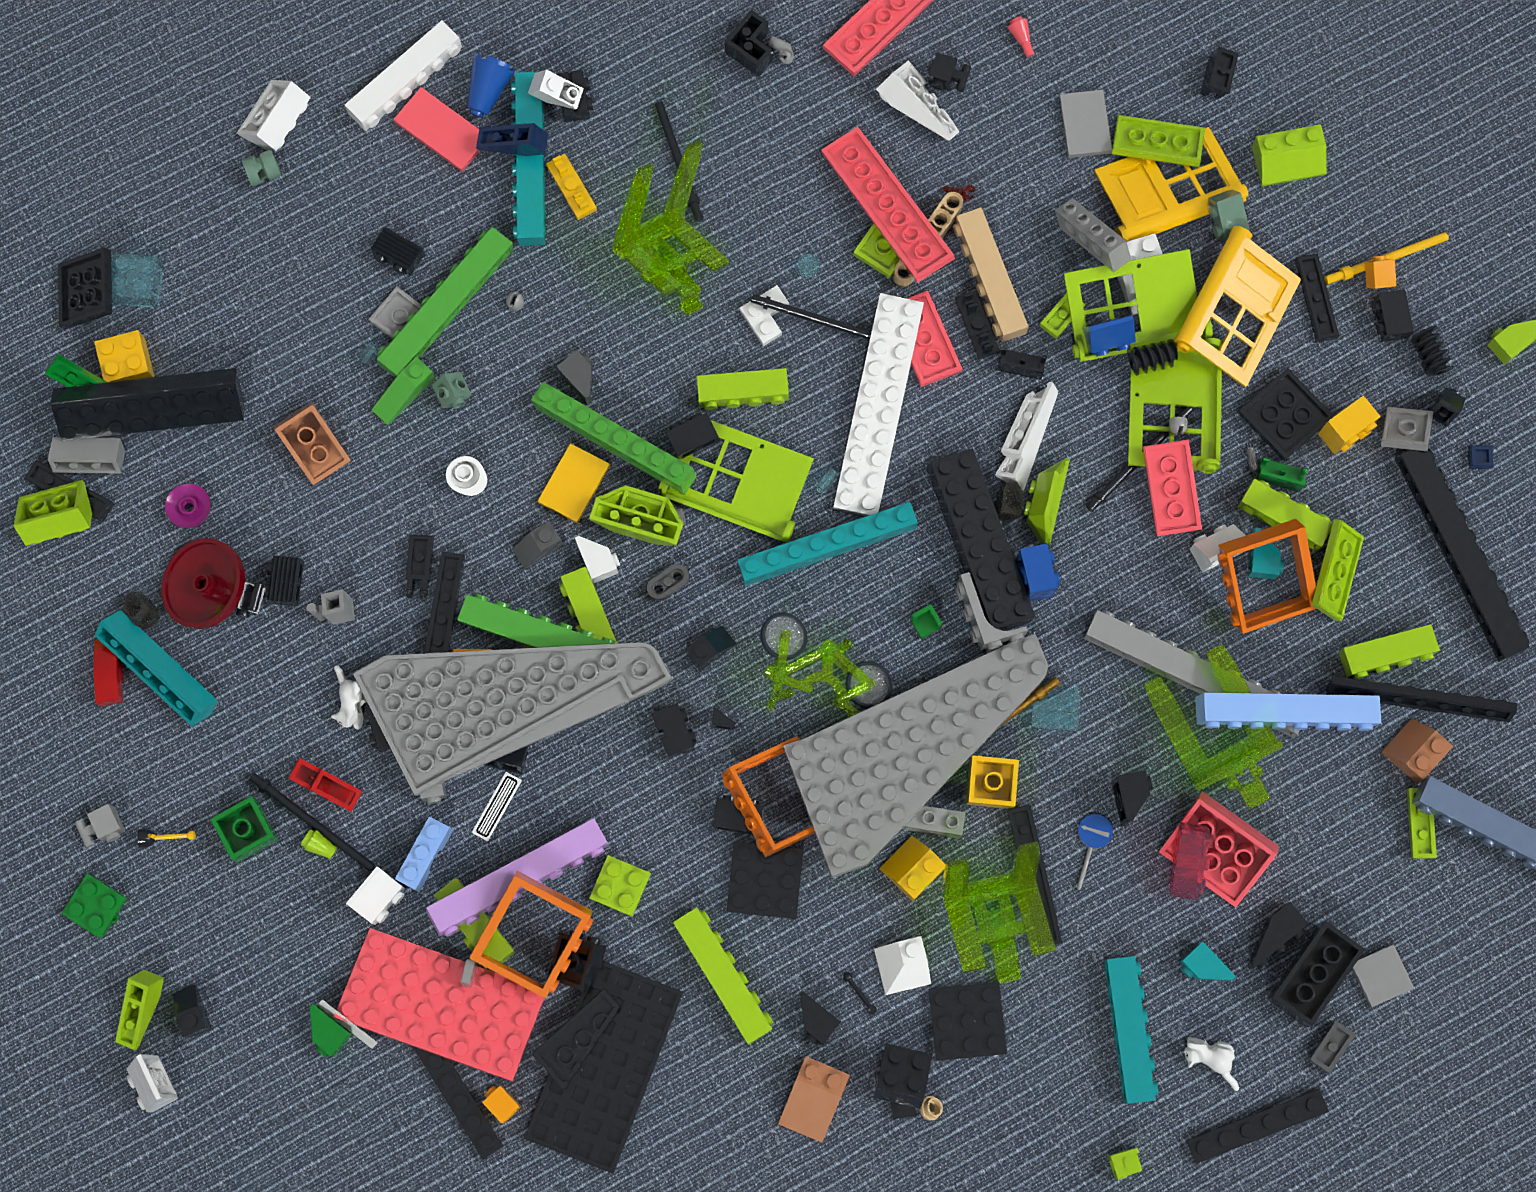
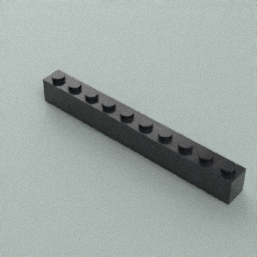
M1428 449V451L1409 450L1402 453L1395 461L1498 662L1530 648L1528 644L1529 638L1519 627L1518 617L1513 610L1511 611L1507 603V595L1503 590H1500L1495 572L1490 570L1487 565V557L1484 551L1479 549L1475 533L1468 528L1464 512L1456 505L1455 495L1451 489H1448L1444 473L1441 469L1437 468L1433 452Z

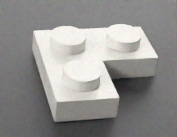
M778 285L760 295L764 298L769 296L771 300L789 305ZM751 301L740 307V312L763 346L782 335V331L772 318L779 311L769 308L765 310L763 306L751 303Z

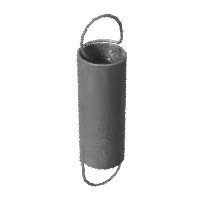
M1249 447L1248 449L1246 448L1250 472H1253L1254 475V472L1259 469L1254 447Z

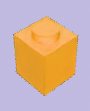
M1386 255L1373 256V261H1365L1366 288L1377 289L1396 286L1395 259H1386Z
M493 1086L484 1094L486 1099L482 1102L502 1124L508 1121L522 1107L503 1086L498 1088Z

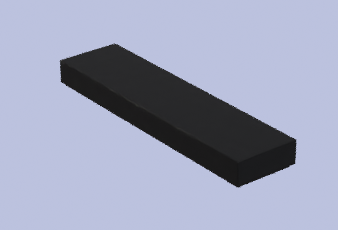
M1318 253L1296 257L1295 264L1299 278H1301L1300 283L1316 343L1338 339L1339 333Z
M38 460L34 462L24 478L42 490L76 482L61 473L53 472L52 468ZM86 487L92 517L103 523L114 503Z

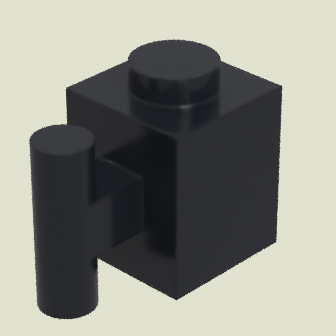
M937 52L927 85H931L936 90L948 91L951 81L957 82L955 89L963 92L971 66L964 64L961 71L956 70L957 58Z
M245 582L242 597L234 610L237 616L249 618L251 615L259 614L265 592L263 584Z

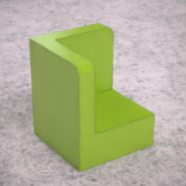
M1134 1147L1107 1156L1114 1179H1123L1128 1175L1142 1171L1137 1155L1139 1153L1138 1148Z

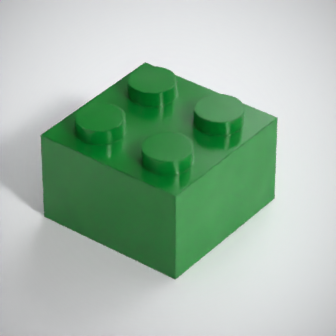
M253 796L210 819L231 860L237 863L279 840L258 799Z

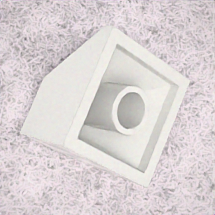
M921 936L874 949L885 995L931 984L927 957Z

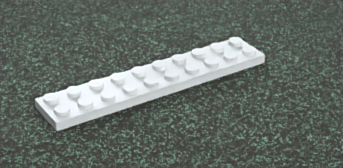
M880 293L833 509L863 516L879 512L924 302Z

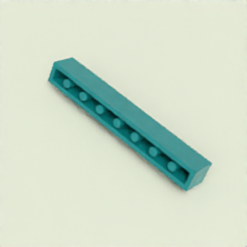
M537 72L515 73V81H511L512 94H515V101L511 103L512 115L516 114V122H512V125L535 123L544 130V101L528 94L534 73ZM516 155V163H512L513 176H516V183H513V197H517V204H513V217L517 218V225H513V236L518 239L519 246L546 245L544 155Z
M908 502L738 559V568L746 587L916 530L918 522L911 503Z

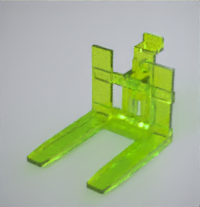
M700 140L687 146L664 212L641 224L654 166L648 163L637 169L612 246V251L617 256L625 259L641 274L643 280L651 283L664 296L673 292L679 294L682 297L679 308L686 315H690L703 308V304L699 301L702 289L687 274L689 264L699 259L710 270L715 272L730 263V260L684 220V214L701 157L703 143ZM673 235L689 251L680 255L664 239Z
M1223 645L1207 651L1206 654L1214 674L1225 693H1251L1235 661ZM1157 677L1144 685L1158 718L1197 790L1224 779L1230 791L1233 789L1239 791L1249 809L1270 799L1259 778L1264 772L1261 766L1256 763L1262 760L1263 757L1283 747V743L1275 737L1270 726H1264L1262 729H1250L1249 725H1242L1248 735L1247 739L1210 758H1206L1179 705L1161 677ZM1247 768L1252 778L1240 783L1235 774L1239 773L1240 776H1243V770Z
M1038 842L1018 847L1010 873L968 883L969 866L966 858L947 863L944 869L942 898L963 973L986 968L980 944L987 943L991 948L999 984L1021 979L1020 963L1014 944L1016 935L1026 933L1032 957L1056 951L1036 882L1040 858ZM1015 894L1022 918L1020 922H1016L1010 895ZM996 899L999 909L987 912L985 901ZM970 905H972L979 931L976 930Z

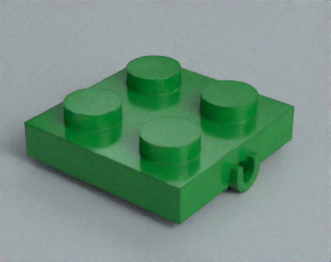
M87 873L78 888L75 889V893L71 895L70 901L61 914L98 938H103L112 923L114 924L118 921L120 917L118 914L128 898L92 874Z

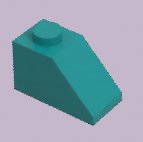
M1255 528V529L1251 532V534H1252V533H1255V532H1258V531H1260L1261 529H1260V528ZM1273 543L1249 551L1248 577L1275 580L1283 573L1284 560H1281V552Z
M1204 942L1198 943L1179 961L1182 965L1181 971L1189 979L1193 977L1195 980L1231 981L1236 977Z

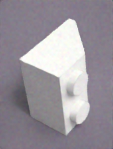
M1224 524L1213 530L1214 534L1208 537L1204 534L1193 540L1194 544L1190 551L1202 573L1219 565L1217 557L1220 554L1219 544L1246 536L1234 524L1226 527ZM1242 553L1233 555L1232 558H1234V557H1236V556H1238V555H1240V554H1242Z
M376 867L346 904L371 924L376 925L377 922L381 924L389 915L387 910L392 904L397 905L405 895L402 892L405 888L384 870Z

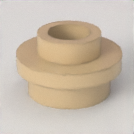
M933 1096L924 1097L920 1108L921 1115L929 1121L937 1119L943 1110L941 1101Z

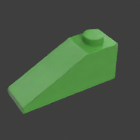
M415 357L399 373L372 408V411L388 426L435 380L433 372L419 358Z

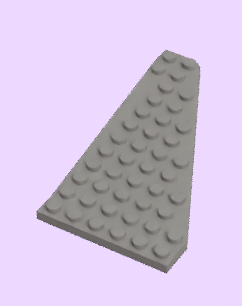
M1036 634L1025 637L1020 641L1009 643L809 737L783 746L832 878L867 866L1042 683L1046 676L1048 665Z
M646 643L385 655L353 673L415 796L442 782L650 693L673 680L658 651Z

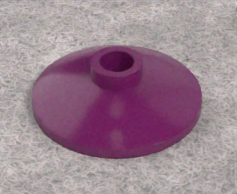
M195 484L177 486L169 493L165 502V512L168 519L181 528H193L200 525L206 520L211 509L209 495L203 488ZM188 505L194 506L192 511H186Z

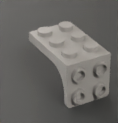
M970 573L961 574L955 592L958 600L963 601V616L965 621L971 624L970 636L972 642L977 643L980 653L986 651L988 654L1000 648V646L1024 639L1028 632L1026 626L1011 631H1002L988 623Z

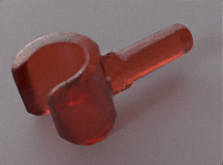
M967 185L964 189L944 186L943 191L957 192L964 201H970L973 196L968 195L966 191L974 192L975 187Z

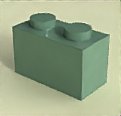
M1231 189L1208 198L1210 204L1208 212L1214 220L1213 233L1218 240L1226 243L1233 226H1241L1250 231L1240 192Z

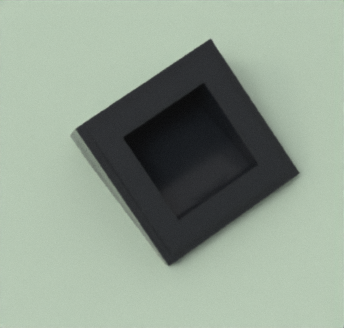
M713 707L712 727L734 730L735 722Z

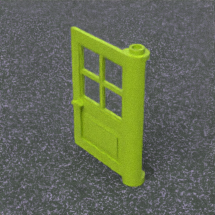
M1190 249L1130 260L1114 272L1103 265L1064 273L1075 345H1072L1073 356L1078 358L1079 362L1124 354L1127 353L1128 349L1133 350L1134 347L1141 349L1142 345L1150 347L1151 343L1158 345L1160 341H1165L1166 343L1168 339H1173L1174 341L1197 299ZM1132 274L1136 300L1112 305L1108 278ZM1103 280L1107 306L1084 310L1080 284ZM1137 305L1141 331L1135 332L1136 342L1130 343L1131 348L1117 351V347L1108 349L1109 354L1098 357L1095 356V353L1089 354L1082 329L1087 327L1085 315L1108 311L1110 320L1115 319L1113 309ZM1209 319L1201 338L1212 337L1211 319Z
M1217 338L1203 339L1217 350H1219L1222 341ZM1177 350L1178 359L1174 360L1172 368H1170L1167 362L1165 363L1164 370H1161L1159 364H1157L1155 372L1148 366V373L1144 374L1142 368H1140L1138 376L1130 369L1128 466L1145 467L1144 454L1142 452L1143 431L1169 432V442H1174V434L1170 431L1169 427L1143 425L1144 404L1170 405V418L1175 417V406L1201 408V429L1187 428L1185 434L1201 435V456H1191L1193 470L1202 471L1206 474L1215 473L1220 468L1222 370L1196 351L1183 353Z
M711 420L719 438L725 440L716 464L696 458L693 454L681 459L682 462L688 465L690 461L713 469L704 494L689 488L686 494L683 495L660 482L658 490L662 491L661 496L788 543L796 525V522L791 521V517L814 458ZM729 442L752 450L743 475L720 467ZM718 471L741 479L731 504L709 496Z

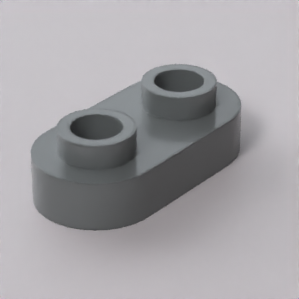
M674 564L652 578L647 585V592L650 598L655 601H662L684 587L689 580L688 570L683 565ZM680 574L682 576L681 580H674V575ZM660 586L663 588V591L656 593L654 591L655 588Z

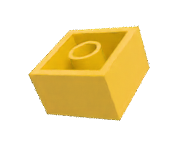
M139 330L94 341L103 380L116 382L154 377L146 340Z
M1363 395L1330 419L1318 435L1334 455L1340 450L1345 453L1354 446L1355 442L1367 437L1377 427L1375 422L1381 416Z
M972 755L969 758L966 805L1005 809L1014 808L1016 805L1019 760Z

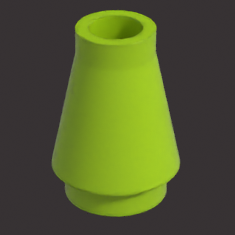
M310 829L301 843L305 851L328 859L332 858L337 849L317 830L313 831Z

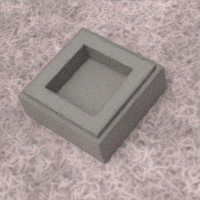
M467 959L460 980L464 987L469 988L472 986L477 963L470 959Z

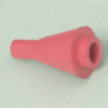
M1020 16L1012 19L1007 27L1017 42L1022 45L1026 57L1033 56L1034 51L1030 44L1027 18L1022 19Z

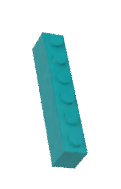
M121 610L100 622L94 636L191 727L211 716L218 700Z
M1135 956L1104 960L1123 1103L1156 1101L1155 1096L1158 1095V1085L1152 1078L1155 1064L1153 1057H1149L1148 1047H1151L1150 1033H1146L1145 1023H1148L1147 1010L1142 1008L1141 999L1145 998L1143 985H1139L1138 975H1141L1140 962L1136 961Z

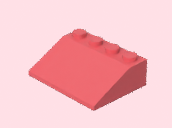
M1202 791L1161 847L1159 853L1236 908L1276 857L1280 846Z

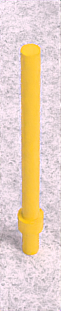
M1444 232L1384 255H1386V259L1396 260L1449 240V237ZM1365 262L1351 267L1349 265L1342 267L1338 272L1324 276L1325 283L1328 285L1339 280L1345 281L1353 278V275L1365 271Z

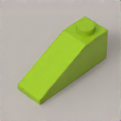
M1536 320L1512 324L1504 330L1500 327L1490 336L1492 340L1487 346L1506 365L1536 341Z
M142 970L128 978L115 1040L116 1043L135 1051L139 1048L160 1000L164 977Z

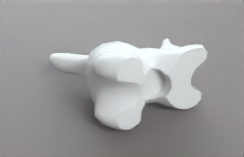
M335 666L334 670L340 684L341 708L331 718L337 720L343 728L351 727L353 724L354 728L359 730L364 719L361 707L367 701L357 681L346 680L343 670L339 666Z
M1188 1037V1047L1184 1049L1188 1067H1192L1194 1063L1202 1062L1221 1074L1232 1088L1238 1091V1083L1230 1074L1232 1061L1235 1059L1232 1046L1221 1041L1210 1046L1204 1040Z

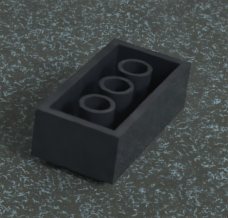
M1329 922L1319 923L1267 999L1305 1028L1312 1027L1366 949Z

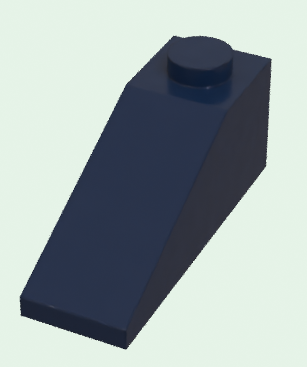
M535 123L479 128L476 149L522 156L545 155L549 134Z

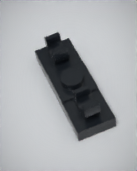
M977 291L955 297L956 305L978 360L999 353L1000 349Z

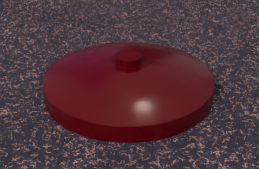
M202 538L184 545L171 558L163 574L161 595L167 613L177 623L192 629H207L223 622L235 610L243 594L245 571L242 560L231 546L216 539Z

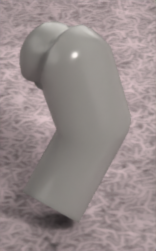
M772 36L768 46L778 50L781 62L784 64L791 63L794 58L791 45Z

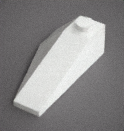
M907 61L895 70L876 90L879 92L880 97L892 107L950 141L959 133V130L947 112L941 108L939 109L936 102L937 97L934 93L929 94L924 86L927 82L923 76Z

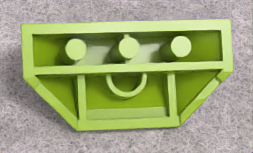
M1068 458L1038 474L1036 480L1031 481L1029 493L1033 495L1031 502H1026L1024 514L1028 515L1026 523L1040 545L1047 544L1048 548L1051 543L1070 462Z
M626 485L603 496L596 497L589 520L612 532L655 545L677 546L683 528V522L669 498Z

